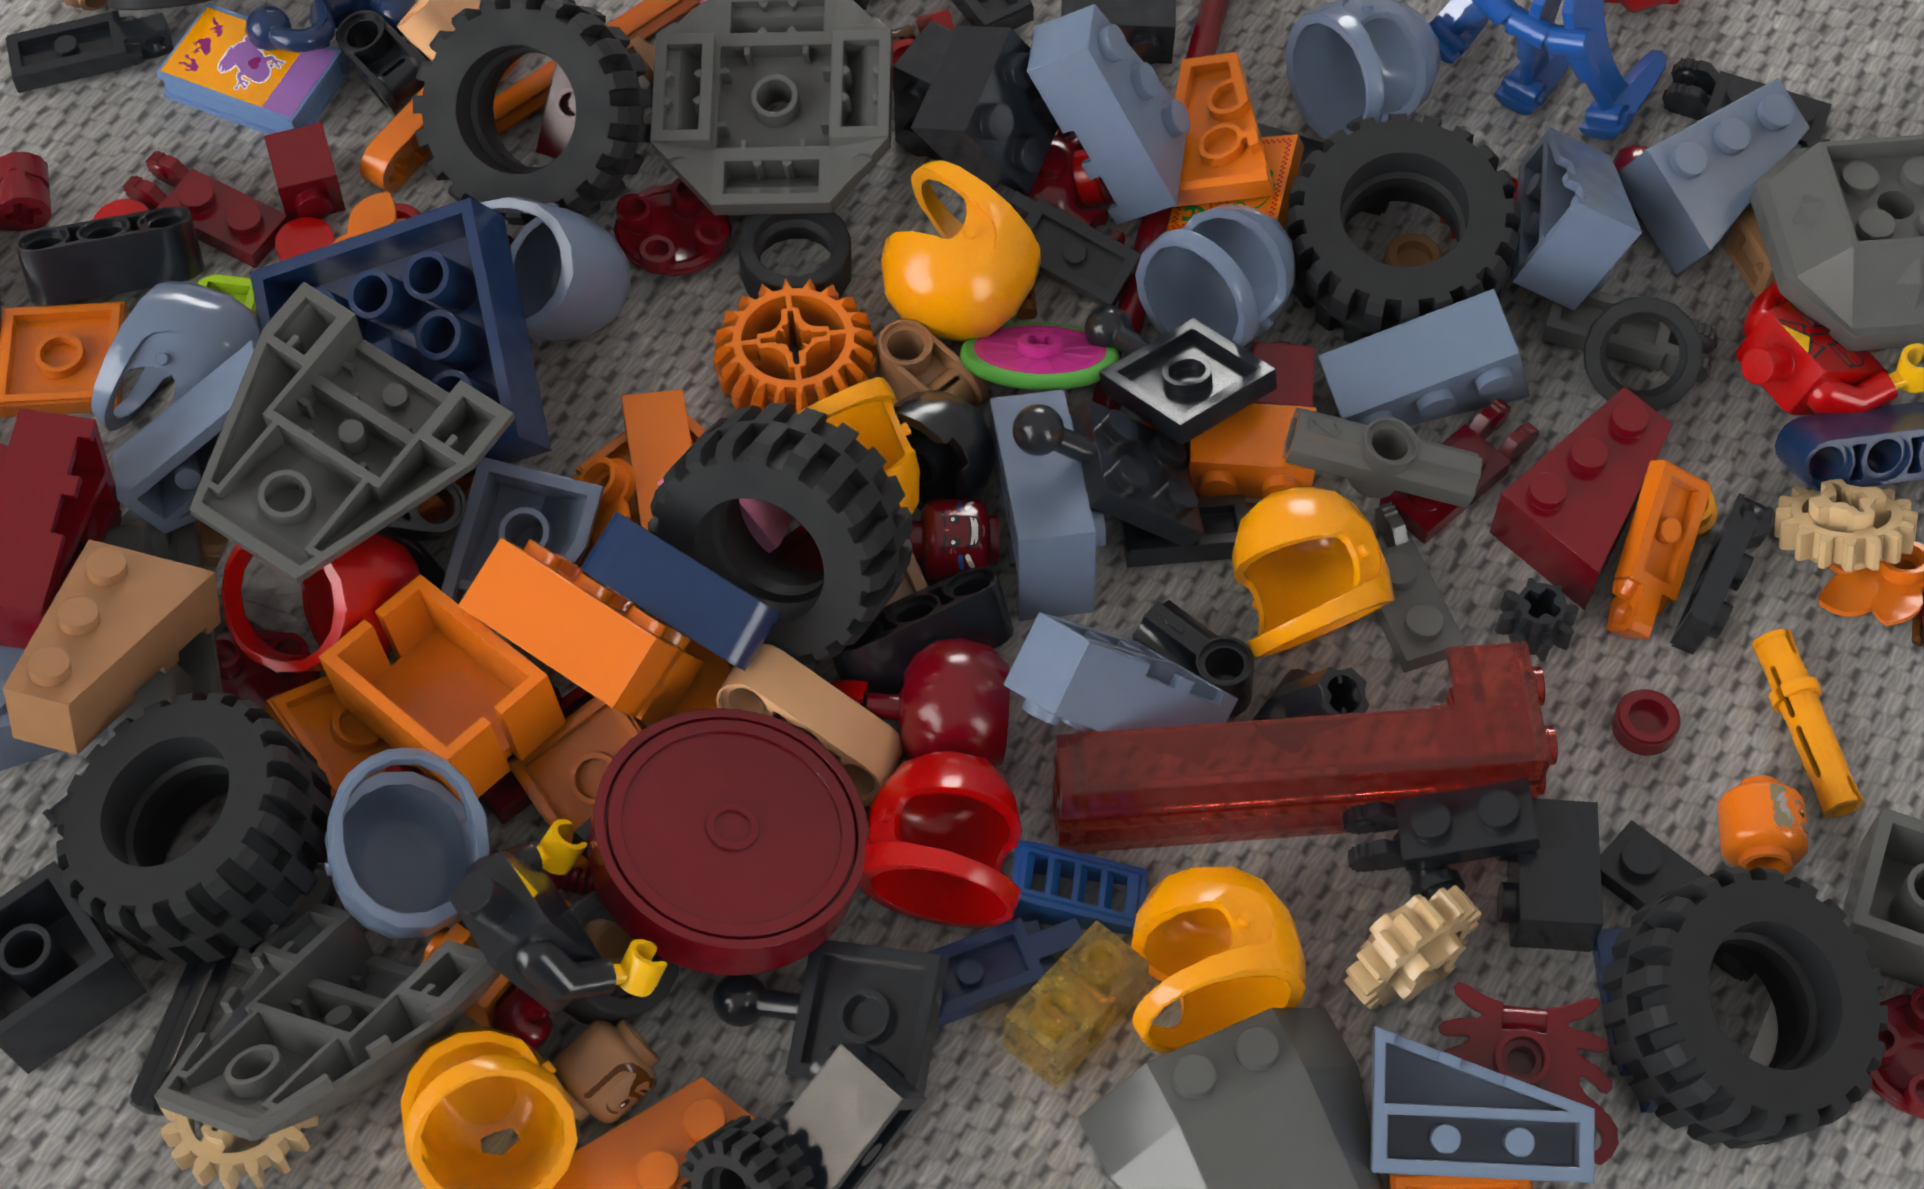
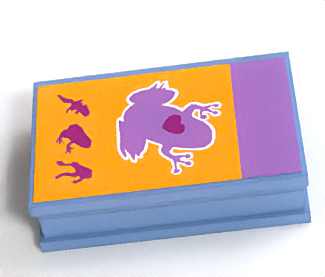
M208 3L156 72L157 77L164 82L166 90L163 95L165 98L269 135L315 124L346 80L347 75L350 74V63L342 49L330 45L323 49L300 53L283 51L281 49L265 51L256 48L249 40L245 31L248 16Z

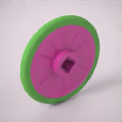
M1048 322L1004 324L989 337L967 339L960 350V358L963 365L977 377L998 385L1027 390H1063L1091 385L1100 381L1099 372L1120 360L1119 351L1116 348L1089 344L1085 337L1084 328Z

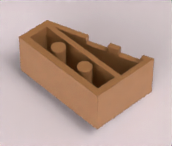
M89 539L3 686L13 738L78 755L136 701L135 692L158 671L166 674L179 662L178 652L200 632L208 635L221 623L215 571Z

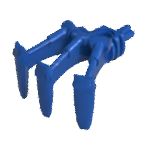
M1451 0L1430 21L1429 25L1439 40L1441 60L1449 64L1454 63L1468 50L1471 43L1487 25L1489 20L1496 26L1504 25L1505 32L1517 38L1516 56L1521 62L1511 73H1507L1504 76L1501 85L1495 92V97L1503 106L1522 115H1530L1539 105L1542 106L1547 96L1570 65L1577 79L1580 82H1585L1595 99L1586 109L1585 119L1579 126V130L1584 135L1595 139L1612 140L1620 133H1625L1666 68L1667 57L1663 51L1651 50L1622 77L1609 46L1605 24L1604 0H1565L1562 10L1564 25L1555 24L1562 0H1533L1530 10L1520 5L1518 6L1514 0Z

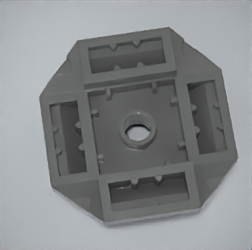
M853 0L705 1L678 24L673 22L656 34L650 142L654 152L714 215L833 213L891 148L894 41L891 28L876 17L873 19ZM773 103H789L783 110L777 112L766 111Z
M1868 133L1860 139L1818 142L1809 148H1795L1755 183L1750 196L1779 293L1805 315L1831 329L1829 335L1849 352L1902 348L1914 343L1924 345V135L1880 138Z

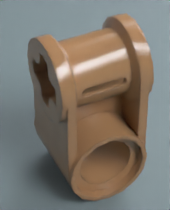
M902 319L895 320L886 325L880 332L877 377H882L887 381L898 402L914 392L927 390H943L964 399L973 406H979L987 400L989 394L985 381L967 370L961 358L936 338L926 326L914 320ZM906 357V358H911V359H913V360H907V361H905V360H899V359H897V358Z

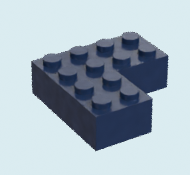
M469 197L250 272L261 332L298 287L305 282L355 313L363 339L449 393L462 380L513 412L515 420L484 457L511 464L552 451L503 215ZM477 466L459 479L475 475Z

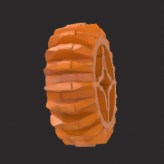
M785 278L781 290L773 292L761 284L758 299L741 295L738 311H725V318L722 321L723 328L716 330L714 338V372L718 374L721 392L725 398L732 399V405L736 410L754 405L761 407L763 411L769 403H784L793 405L794 413H797L826 397L863 381L873 379L877 370L875 355H877V341L871 331V322L867 318L866 312H858V306L855 304L853 296L839 299V293L834 285L821 292L816 291L811 278L803 288H792L789 281ZM793 345L797 347L799 364H794L793 354L791 352V346Z

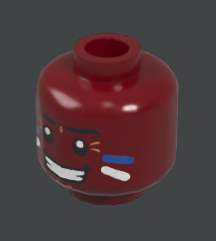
M976 499L929 500L922 508L920 521H912L913 532L908 539L911 541L915 559H920L921 570L926 578L930 580H944L967 569L988 568V565L998 564L1000 549L998 515H989L982 501Z

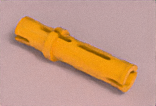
M1780 628L1759 636L1753 641L1751 646L1762 665L1771 688V692L1768 695L1773 710L1781 713L1787 724L1793 743L1815 790L1824 818L1827 819L1830 816L1831 818H1836L1856 812L1865 804L1864 798L1853 780L1846 759L1819 699L1823 693L1816 677L1809 676L1799 655L1791 630L1785 631L1784 628Z

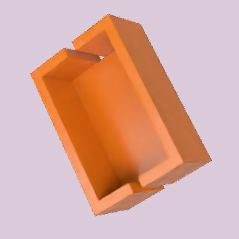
M500 538L458 607L611 708L651 725L670 717L705 663L685 650L691 638L661 619H655L639 609L640 606L591 578L578 565L558 553L554 554L537 542L530 539L524 549Z
M420 574L375 610L396 659H398L395 663L390 665L373 626L365 619L318 658L340 703L394 749H423L446 759L467 778L476 797L479 798L511 771L507 759L512 754L522 761L567 722L548 675L478 619L458 607V603ZM414 765L429 779L441 783L463 803L459 793L441 774L422 766Z

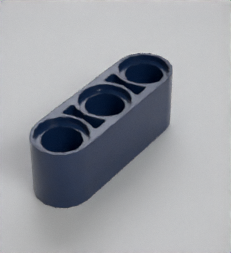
M1924 402L1881 406L1859 413H1824L1793 419L1782 428L1777 436L1775 443L1776 455L1781 463L1806 485L1816 491H1821V482L1834 479H1842L1846 484L1859 487L1924 479Z
M617 511L580 568L601 583L744 671L750 665L781 615L770 606Z

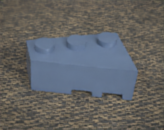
M1095 4L1035 26L1027 72L1063 134L1074 131L1089 158L1085 159L1081 165L1090 180L1101 177L1115 201L1113 205H1110L1108 211L1116 225L1176 206L1186 133L1190 129V119L1184 104L1172 97L1158 80L1153 67L1141 60L1126 42L1122 30L1117 25L1111 24Z
M1550 127L1519 165L1517 202L1520 203L1521 221L1517 233L1519 238L1513 259L1512 282L1575 311L1590 292L1597 293L1602 289L1608 280L1614 264L1642 233L1610 155Z
M1495 289L1318 355L1341 418L1369 425L1374 419L1392 417L1411 426L1485 408L1491 402H1494L1495 399L1498 400L1499 398L1506 403L1530 397L1520 352Z

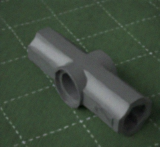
M1299 407L1296 408L1291 418L1282 457L1285 458L1286 463L1345 477L1355 490L1369 498L1381 499L1390 496L1395 491H1400L1463 508H1468L1475 496L1482 468V458L1479 457L1478 453L1420 439L1409 425L1399 419L1381 417L1374 419L1369 425Z

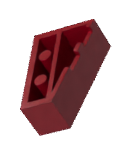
M1624 386L1501 493L1489 533L1554 586L1560 584L1562 586L1561 592L1585 611L1593 591L1635 510L1650 460H1659L1672 423Z

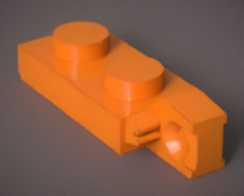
M1665 459L1650 460L1614 575L1615 580L1612 584V594L1616 595V597L1611 601L1606 630L1625 638L1649 639L1656 615L1662 614L1668 601H1677L1712 488L1706 481Z

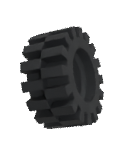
M750 1115L740 1116L736 1120H731L696 1143L685 1154L688 1161L681 1165L680 1171L681 1176L689 1179L688 1182L681 1185V1189H748L744 1181L750 1189L815 1188L805 1186V1183L814 1178L811 1166H799L796 1159L804 1153L798 1144L788 1149L784 1144L788 1136L787 1132L781 1127H777L769 1133V1120L758 1117L751 1121Z

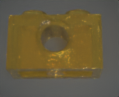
M1096 920L1006 1015L1004 1047L1057 1090L1145 995L1150 962Z

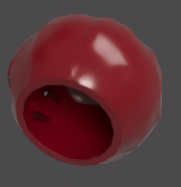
M964 638L939 640L915 654L904 672L903 688L900 694L867 692L866 709L881 720H895L899 722L902 748L907 760L947 750L986 758L997 768L1004 762L1007 744L1010 689L1003 684L1010 672L1009 664L990 646Z

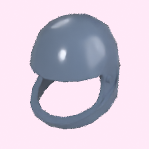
M1338 0L1322 4L1304 14L1292 27L1286 46L1287 77L1293 99L1306 124L1323 140L1338 130H1344L1349 135L1353 131L1348 128L1354 127V122L1369 117H1374L1377 124L1388 122L1389 114L1407 113L1408 116L1429 98L1441 66L1439 40L1428 21L1411 6L1397 0Z
M519 196L481 202L497 213H523L537 216L523 227L510 247L530 343L540 344V339L559 341L583 339L604 330L621 313L631 288L628 259L617 240L598 222L569 209L561 208L559 204H545Z
M1224 204L1193 214L1182 229L1164 232L1141 254L1135 273L1139 300L1151 324L1162 336L1195 318L1245 349L1263 331L1267 332L1274 324L1273 320L1287 303L1296 274L1293 241L1277 219L1250 206Z
M166 281L155 285L139 300L125 319L106 353L94 384L91 399L92 413L108 430H118L136 417L170 377H173L175 380V403L249 341L252 340L257 344L261 334L258 315L230 294L196 283ZM145 367L135 386L114 409V402L119 387L126 374L134 369Z
M387 749L359 763L346 775L338 787L328 817L327 833L324 839L328 863H324L327 877L331 876L334 888L344 908L365 928L391 939L424 938L456 922L460 918L450 902L449 896L451 891L463 879L465 871L471 863L489 855L487 815L467 778L446 759L423 749ZM391 765H419L441 774L459 793L463 803L441 783L413 771L380 772L368 779L366 778Z

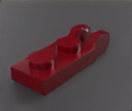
M159 150L158 152L154 151L145 162L153 176L174 187L168 196L156 184L148 180L145 181L137 175L135 177L132 175L122 186L126 196L143 203L149 210L174 206L189 209L199 241L254 268L275 247V238L278 231L289 222L287 214L193 168L189 171L177 158L166 155Z
M1500 398L1498 400L1495 399L1488 407L1486 406L1480 411L1470 426L1464 424L1442 443L1443 445L1478 453L1479 457L1482 458L1481 476L1471 504L1507 475L1510 465L1525 454L1534 445L1540 431L1527 422L1513 431L1498 450L1489 444L1485 439L1505 423L1511 411V407ZM1395 491L1390 496L1381 498L1379 506L1392 502V505H1395L1398 514L1403 519L1406 529L1424 544L1467 509L1400 491Z

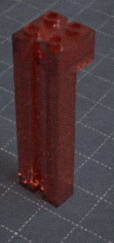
M1527 642L1448 647L1446 658L1452 687L1448 690L1449 697H1446V704L1430 705V708L1057 735L1055 738L1051 791L1057 847L1079 853H1095L1347 834L1351 832L1344 830L1342 815L1343 812H1346V809L1352 808L1351 806L1365 805L1375 801L1394 804L1396 799L1432 793L1453 792L1523 778L1529 779L1532 798L1543 796L1546 791V774L1549 766L1556 765L1558 759L1556 731L1553 725H1544L1541 706L1545 702L1543 671L1540 666L1532 667Z

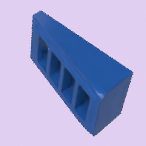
M1019 840L1015 848L1011 880L1021 889L1022 893L1014 917L1011 920L1021 917L1024 922L1038 920L1040 924L1057 925L1076 917L1081 929L1132 935L1136 914L1145 901L1148 869L1043 843ZM1033 874L1046 875L1044 892L1031 890ZM1060 877L1073 879L1071 899L1058 896ZM1087 881L1100 882L1097 906L1084 903ZM1113 884L1127 885L1124 912L1111 909Z

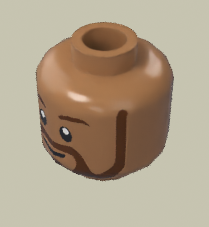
M595 1020L558 1052L554 1065L557 1070L556 1073L562 1081V1087L570 1095L574 1117L581 1122L591 1114L603 1123L612 1124L624 1117L655 1088L657 1077L653 1066L660 1059L645 1039L626 1020H621L616 1025L606 1020Z

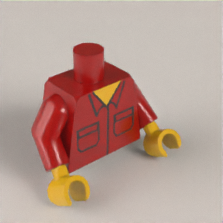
M1776 281L1751 302L1747 310L1742 328L1746 339L1735 353L1736 359L1741 363L1742 374L1750 383L1761 385L1774 401L1791 415L1865 412L1879 408L1897 398V390L1899 389L1910 393L1924 392V367L1916 366L1921 361L1924 353L1923 344L1914 343L1906 346L1901 352L1896 370L1888 374L1889 372L1868 350L1847 351L1829 335L1831 329L1805 315L1780 294Z

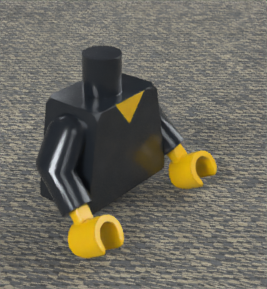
M566 819L555 820L536 847L530 842H525L481 857L472 862L466 869L463 879L451 891L449 896L450 902L494 969L554 1015H557L574 999L611 994L614 992L616 985H619L624 991L634 996H648L657 987L668 965L664 961H652L657 951V946L653 942L643 939L634 940L630 943L620 964H612L609 958L601 957L550 877L542 872L543 868L555 875H565L572 869L588 845L587 842L571 844L565 841V838L574 826L571 821Z

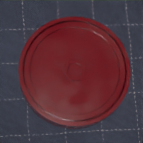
M709 708L687 711L658 721L642 730L618 751L606 769L597 791L588 831L587 854L593 883L601 901L618 925L631 938L653 942L657 946L655 953L657 956L681 967L716 975H752L772 971L802 959L823 944L838 928L847 914L864 872L866 835L869 837L866 812L852 779L838 760L819 742L798 728L774 717L741 709Z

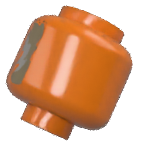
M1756 775L1743 779L1739 785L1728 790L1718 801L1717 816L1720 853L1731 866H1741L1748 871L1756 867H1765L1778 870L1786 875L1808 853L1809 839L1805 801L1794 788L1779 783L1777 779L1771 776Z

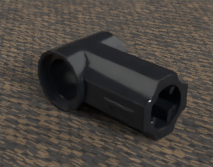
M1170 600L1165 603L1158 601L1143 616L1142 622L1133 634L1134 641L1140 642L1238 698L1229 718L1237 717L1246 711L1252 701L1254 657L1250 648L1243 641L1235 637L1217 636ZM1226 674L1235 677V679L1222 681L1213 677Z
M1329 667L1313 674L1301 669H1291L1253 717L1252 726L1263 742L1285 755L1297 756L1312 737L1357 723L1363 717L1370 706L1365 694L1367 682L1352 667L1343 670Z

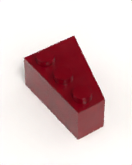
M19 408L0 473L1 646L21 649L27 647L89 539L104 543L121 503L117 500L116 486L96 419Z

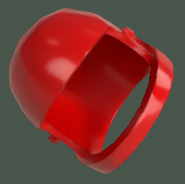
M377 532L301 582L304 614L312 635L320 646V649L311 655H293L275 651L256 635L245 615L241 594L245 568L254 555L238 545L232 550L225 564L221 587L225 622L236 644L251 660L275 672L325 671L318 657L364 619L373 626L385 654L387 655L393 651L375 610L420 575L419 566L407 548L395 539Z
M947 750L904 761L885 781L871 801L867 817L869 837L866 835L864 872L859 882L864 893L883 907L910 918L943 926L974 929L999 926L1013 919L1022 892L1010 878L1004 875L1001 868L1007 854L1017 847L1022 833V826L1015 795L1005 777L986 758Z

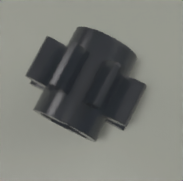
M1528 578L1526 587L1521 591L1520 595L1511 590L1504 592L1500 605L1503 613L1499 616L1495 632L1500 635H1508L1513 645L1511 654L1517 655L1522 652L1529 655H1537L1539 660L1544 662L1553 645L1565 650L1569 648L1575 633L1571 626L1574 625L1579 608L1576 605H1567L1566 599L1561 592L1562 586L1560 584L1552 586L1547 583H1536L1533 578Z

